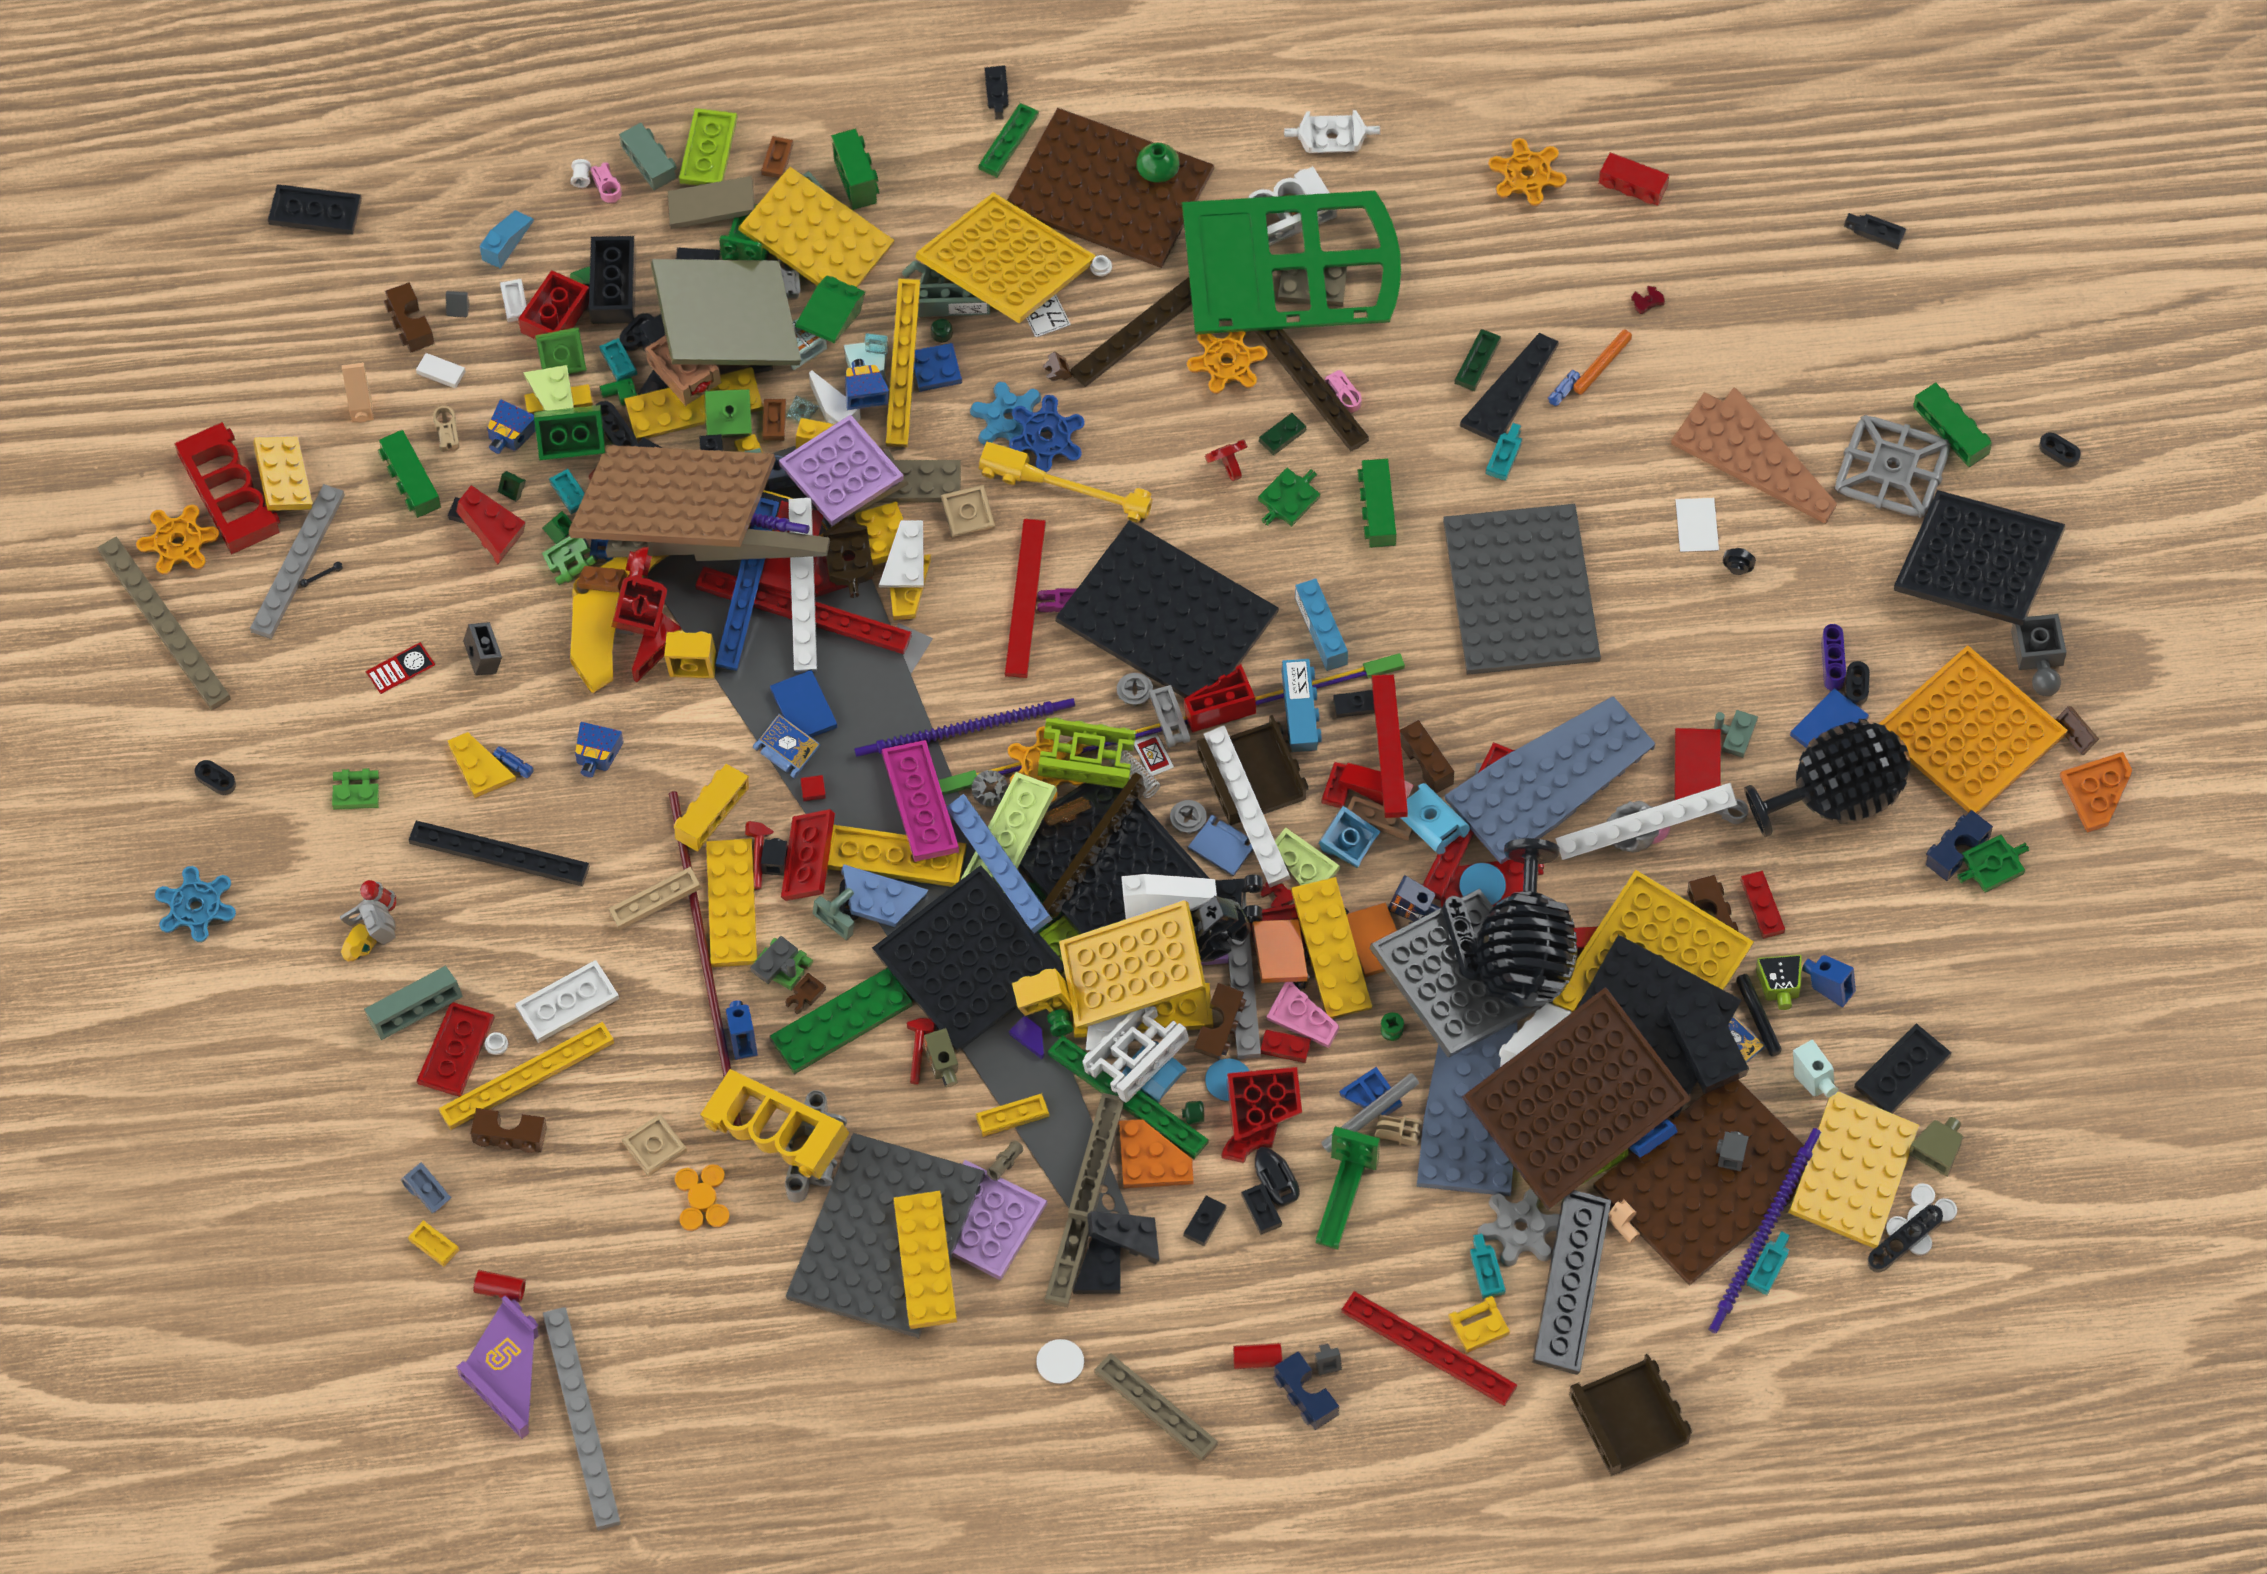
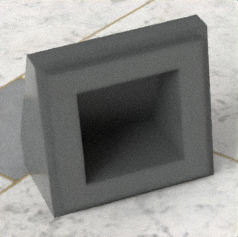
M446 291L447 316L468 317L470 307L468 293Z

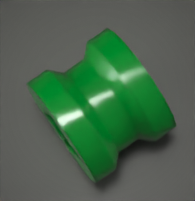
M1058 1009L1048 1014L1047 1020L1051 1024L1050 1031L1053 1036L1061 1037L1073 1031L1074 1028L1072 1022L1069 1021L1070 1013L1068 1010Z
M1394 1012L1385 1014L1381 1019V1035L1389 1041L1400 1039L1404 1031L1402 1016Z

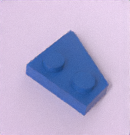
M1375 1067L1341 1089L1339 1093L1343 1098L1365 1109L1387 1092L1391 1086L1378 1068ZM1400 1099L1383 1111L1381 1115L1388 1116L1403 1106Z

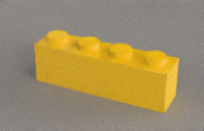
M725 764L721 770L718 769L713 775L710 784L702 788L697 800L689 804L684 816L676 820L674 824L675 839L698 852L749 789V776L728 764Z

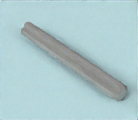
M1410 1073L1340 1128L1355 1132L1359 1131L1419 1084L1418 1079ZM1332 1134L1321 1143L1328 1153L1331 1152Z

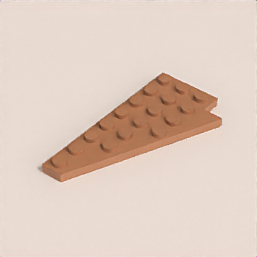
M1735 387L1732 388L1724 402L1704 392L1672 438L1671 444L1824 524H1826L1836 509L1837 503Z

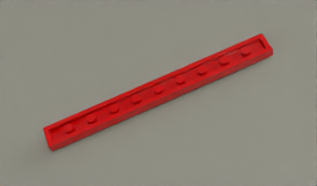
M703 567L695 586L697 590L732 600L737 577ZM758 585L753 607L792 619V594ZM815 602L816 627L905 654L912 637L911 631Z

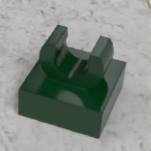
M505 471L501 475L497 492L516 502L521 498L526 480L519 478L516 474Z

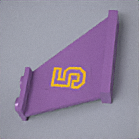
M504 1296L501 1306L466 1362L462 1361L457 1366V1371L470 1388L523 1439L529 1434L534 1338L539 1337L538 1324L532 1316L528 1315L526 1317L521 1312L522 1307L514 1299L510 1301Z

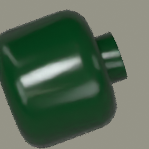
M937 319L932 323L931 336L936 342L944 343L952 338V324L948 320Z
M1188 1101L1185 1103V1108L1182 1109V1118H1186L1188 1124H1201L1205 1121L1204 1104L1202 1101Z

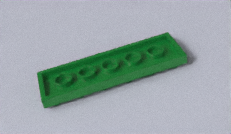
M886 968L771 1034L770 1040L795 1075L912 1007L913 1004L897 979Z

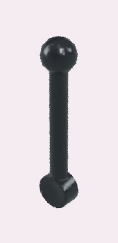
M335 562L333 567L309 579H302L300 585L307 587L310 582L333 571H341L343 569L342 563Z

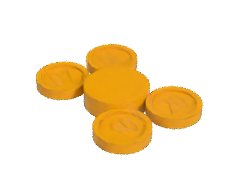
M711 1164L702 1170L701 1179L703 1183H698V1175L691 1168H683L676 1173V1186L682 1191H689L688 1202L691 1208L683 1210L679 1217L680 1224L685 1230L695 1231L702 1226L703 1215L701 1212H706V1220L713 1227H722L729 1221L728 1209L724 1205L716 1204L717 1198L714 1187L720 1186L725 1179L724 1170L719 1165Z

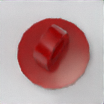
M1242 439L1237 441V443L1228 444L1205 454V459L1207 463L1222 459L1229 478L1232 481H1236L1242 478V474L1234 453L1248 446L1246 441Z

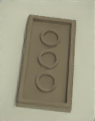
M752 176L668 191L669 223L671 229L749 215L755 208Z

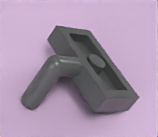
M780 936L750 967L751 972L767 984L781 971L791 978L795 977L796 966L793 958L799 953L798 948Z

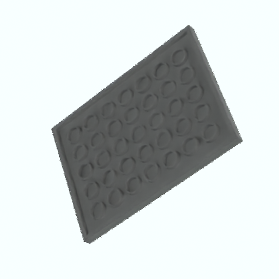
M1576 504L1443 517L1467 675L1600 662L1601 655Z
M853 1133L786 1293L787 1300L920 1338L924 1327L910 1329L894 1197L934 1191L941 1192L949 1260L951 1261L953 1251L957 1246L970 1209L980 1189V1184H982L984 1179V1170Z

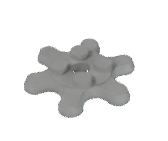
M1532 1189L1526 1191L1523 1200L1518 1203L1508 1202L1502 1194L1491 1196L1489 1205L1496 1212L1497 1219L1493 1223L1482 1224L1477 1230V1234H1483L1484 1241L1495 1239L1503 1244L1504 1249L1500 1260L1506 1266L1515 1265L1519 1254L1524 1251L1532 1252L1540 1261H1548L1552 1257L1553 1251L1545 1242V1235L1548 1232L1557 1231L1559 1214H1542L1538 1210V1205L1541 1201ZM1516 1222L1527 1223L1528 1228L1520 1231L1514 1225Z

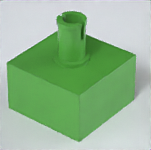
M749 389L705 391L706 435L721 434L723 438L745 437L752 434Z

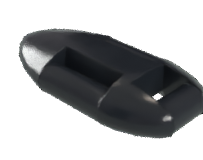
M1260 1147L1255 1156V1170L1270 1199L1279 1206H1285L1297 1201L1300 1196L1299 1185L1287 1162L1272 1149ZM1288 1189L1291 1190V1193L1280 1197L1279 1193Z

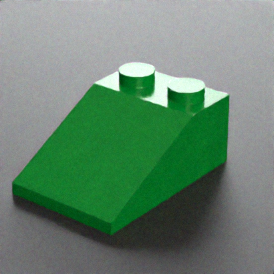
M826 275L817 285L795 327L835 343L861 313L865 291L839 281L835 277Z

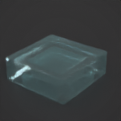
M866 333V352L888 353V336Z

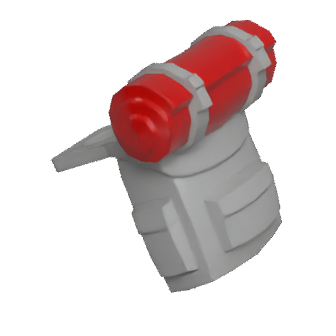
M367 880L360 888L364 900L355 908L341 915L340 919L349 926L363 919L369 935L385 945L396 938L395 921L389 914V911L395 908L397 896L392 890L384 888L380 882ZM359 914L357 917L349 919L350 916Z

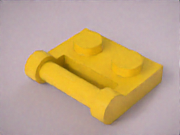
M1492 1296L1485 1298L1484 1302L1458 1313L1454 1311L1448 1314L1449 1320L1466 1353L1510 1335V1330ZM1489 1310L1491 1315L1464 1327L1462 1326L1461 1321Z

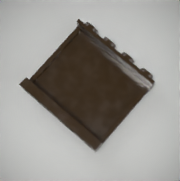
M1273 715L1269 716V723L1229 736L1263 814L1306 800V791L1309 790L1305 777L1301 778L1299 774L1300 767L1297 759H1292L1289 741H1284L1282 726L1280 722L1275 721ZM1206 739L1197 740L1198 756L1229 825L1240 823L1241 820L1237 808Z
M1648 1353L1645 1354L1644 1360L1582 1387L1579 1382L1570 1386L1569 1396L1611 1477L1687 1445L1690 1441L1691 1427L1687 1420L1683 1421L1678 1402L1672 1400L1669 1394L1671 1390L1667 1381H1662L1659 1375V1366L1655 1359L1651 1360Z

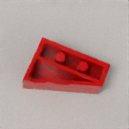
M472 485L459 499L456 512L472 533L477 535L483 547L487 548L498 565L524 533L526 522Z
M1242 664L1236 666V670L1227 676H1220L1214 684L1209 687L1206 685L1184 699L1185 716L1192 732L1256 714V698Z

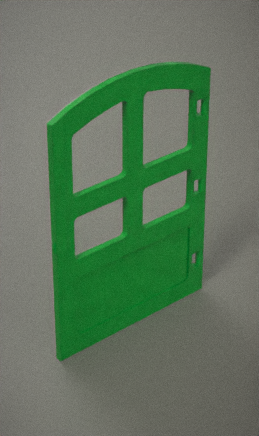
M1375 190L1182 202L1195 334L1388 323L1391 321L1400 290L1401 255L1392 219ZM1365 209L1377 234L1380 248L1322 251L1318 211ZM1289 212L1300 213L1304 252L1271 254L1266 215ZM1382 265L1381 289L1375 306L1328 308L1324 268ZM1278 270H1306L1311 309L1306 311L1278 312L1275 305L1272 272ZM1366 312L1367 317L1354 318V313ZM1299 316L1300 322H1287V317ZM1219 321H1232V326H1219Z

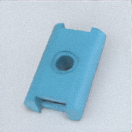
M1422 783L1418 785L1419 790L1407 799L1408 817H1401V819L1437 854H1443L1446 852L1445 847L1460 835L1464 838L1468 834L1470 826L1427 784Z

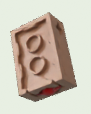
M666 335L645 348L648 364L685 406L702 396L705 391H710L721 384L719 368L716 365L672 364Z

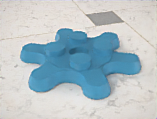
M998 382L993 389L996 399L992 403L975 402L970 407V413L973 417L984 419L987 423V427L978 436L979 442L985 445L986 441L993 443L997 438H1005L1010 441L1011 438L1021 435L1023 433V426L1014 418L1006 419L1004 415L1005 413H1012L1013 409L1017 406H1023L1028 411L1033 412L1034 406L1041 401L1039 391L1030 389L1022 396H1015V394L1010 393L1009 386L1005 382Z
M188 866L182 872L183 884L179 888L171 889L162 886L155 891L157 901L168 904L171 908L170 913L160 920L159 926L165 933H172L181 926L190 927L192 938L202 943L209 936L207 927L211 921L219 919L230 922L236 915L233 906L225 905L220 900L221 895L230 888L231 880L228 876L220 875L212 882H203L199 878V870L194 866ZM195 901L202 903V906L198 909L192 910L190 908L191 903Z

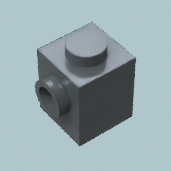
M1725 1131L1724 1140L1719 1139L1716 1153H1720L1719 1167L1741 1171L1748 1136H1744L1740 1132L1733 1131L1730 1133Z

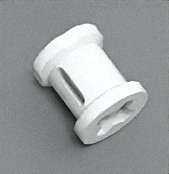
M577 159L572 162L573 177L571 178V184L578 188H584L590 184L588 172L591 169V163L584 159Z

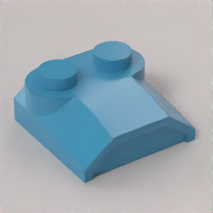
M1343 806L1326 829L1318 844L1326 854L1336 855L1358 868L1363 857L1381 831Z
M1142 1046L1132 1059L1134 1060L1146 1047ZM1172 1057L1140 1091L1159 1104L1161 1098L1181 1075L1186 1073L1187 1068ZM1126 1066L1122 1073L1126 1077L1132 1069Z

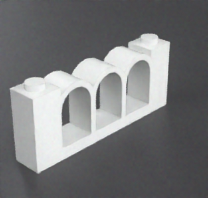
M1314 167L1300 170L1294 174V178L1282 179L1276 184L1273 192L1264 189L1257 190L1250 194L1248 198L1274 197L1285 194L1329 193ZM1337 210L1318 211V225L1337 217ZM1276 213L1281 221L1267 226L1269 246L1302 232L1300 213L1290 216L1289 213Z

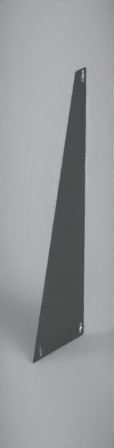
M796 446L771 454L785 457L796 450ZM767 481L764 491L793 499L807 498L798 486L769 490ZM812 503V508L818 510ZM823 516L822 522L827 527V529L831 528L828 521ZM694 554L668 555L657 563L645 577L654 582L661 583L667 589L664 605L682 631L685 633L703 631L712 634L718 656L731 600L697 590L695 584L703 567L737 577L742 559L696 561ZM871 579L859 584V597L857 598L855 597V592L854 598L850 597L849 587L815 597V602L889 625ZM753 607L737 671L718 666L715 668L714 680L755 741L759 740L778 714L783 716L770 690V685L804 673H795L792 619ZM816 627L817 671H814L813 674L831 709L838 728L812 737L821 746L796 778L790 776L791 772L795 769L794 766L786 773L770 760L769 762L804 814L831 809L835 813L834 825L906 835L882 754L876 752L856 757L854 748L875 744L877 740L883 739L887 741V738L893 740L894 736L898 739L900 735L906 737V734L911 736L913 732L915 734H918L919 731L924 733L925 729L931 731L930 723L904 659L900 653ZM930 740V743H927L938 780L951 777L937 740L935 742ZM823 775L826 799L803 801L800 778ZM958 792L943 795L946 807L959 798ZM948 812L957 842L966 843L967 845L961 873L962 878L976 850ZM894 879L927 889V895L915 905L909 914L903 917L896 927L877 922L887 937L951 887ZM1017 1007L962 1050L1000 1106L1042 1093L1049 1111V1117L1014 1128L1069 1208L1093 1122L1073 1073L1048 1055V1050L1056 1043L1058 1037L1051 1034V1024L1047 1020V1010L1044 1009L1026 1016L1042 1028L1044 1058L1040 1059L1009 1035V1030L1024 1016ZM1109 1164L1103 1184L1108 1187V1191L1101 1193L1096 1211L1107 1213L1116 1211L1118 1214L1130 1215ZM1109 1194L1113 1197L1115 1201L1113 1210L1105 1208L1102 1202L1103 1195Z

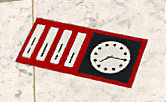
M421 642L372 667L366 673L379 693L382 694L435 666V663Z

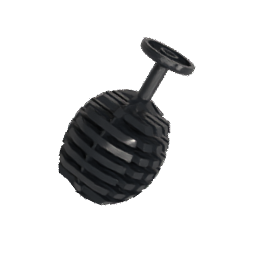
M1858 719L1857 723L1847 722L1843 723V725L1834 726L1809 742L1806 751H1803L1799 759L1800 763L1798 770H1796L1797 788L1762 801L1753 785L1745 786L1744 792L1753 817L1765 838L1773 832L1768 814L1801 800L1814 813L1820 814L1821 818L1832 821L1835 819L1839 824H1848L1849 820L1854 822L1875 816L1897 801L1900 792H1903L1907 784L1908 772L1910 773L1909 751L1901 738L1892 730L1891 732L1887 730L1885 724H1870L1866 719Z
M1523 838L1509 841L1504 845V854L1507 858L1524 864L1523 891L1511 894L1512 896L1501 900L1491 909L1483 921L1478 937L1477 951L1478 965L1481 968L1480 975L1488 995L1500 998V1000L1515 1007L1534 1008L1545 1005L1544 1003L1553 1000L1566 988V985L1573 976L1578 948L1576 945V932L1573 929L1575 928L1574 921L1569 914L1570 911L1566 903L1556 902L1537 892L1538 864L1555 861L1559 857L1560 847L1551 841L1543 839Z

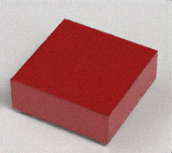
M823 775L800 778L803 801L826 799Z

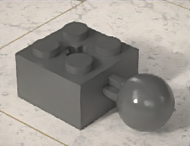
M2059 614L2027 617L2023 626L2012 624L2011 635L2019 670L2037 669L2032 679V686L2036 693L2045 697L2056 694L2061 687V678L2058 672L2050 667L2063 666L2067 653Z

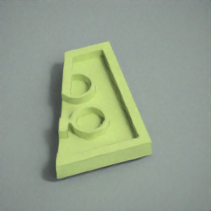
M567 365L524 372L525 379L532 387L544 411L574 408Z
M1286 827L1275 840L1285 866L1299 886L1333 878L1340 869V865Z

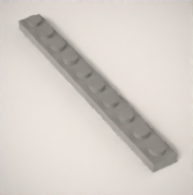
M566 1307L543 1312L597 1531L621 1525Z

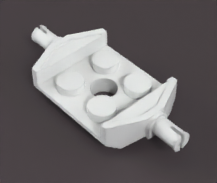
M1353 110V115L1310 116V111H1307L1298 129L1284 128L1285 138L1298 137V140L1301 141L1305 151L1308 153L1358 152L1367 135H1380V126L1366 127L1356 110ZM1329 133H1334L1337 135V137L1334 139H1330L1327 137V135Z

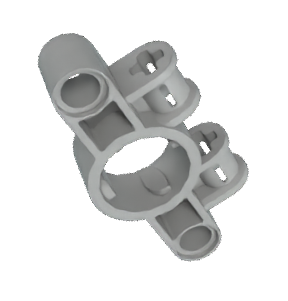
M813 1090L807 1094L805 1105L842 1122L846 1126L847 1119L845 1117L827 1113V1098L822 1091ZM815 1102L822 1103L818 1107L812 1106V1104ZM802 1121L789 1141L786 1151L792 1152L790 1148H793L794 1140L803 1135L810 1136L815 1126ZM832 1159L820 1179L814 1176L808 1178L798 1171V1166L789 1165L785 1180L788 1199L795 1203L803 1201L807 1197L810 1184L831 1186L833 1182L831 1176L837 1161ZM794 1186L802 1187L800 1190L797 1191L791 1189Z

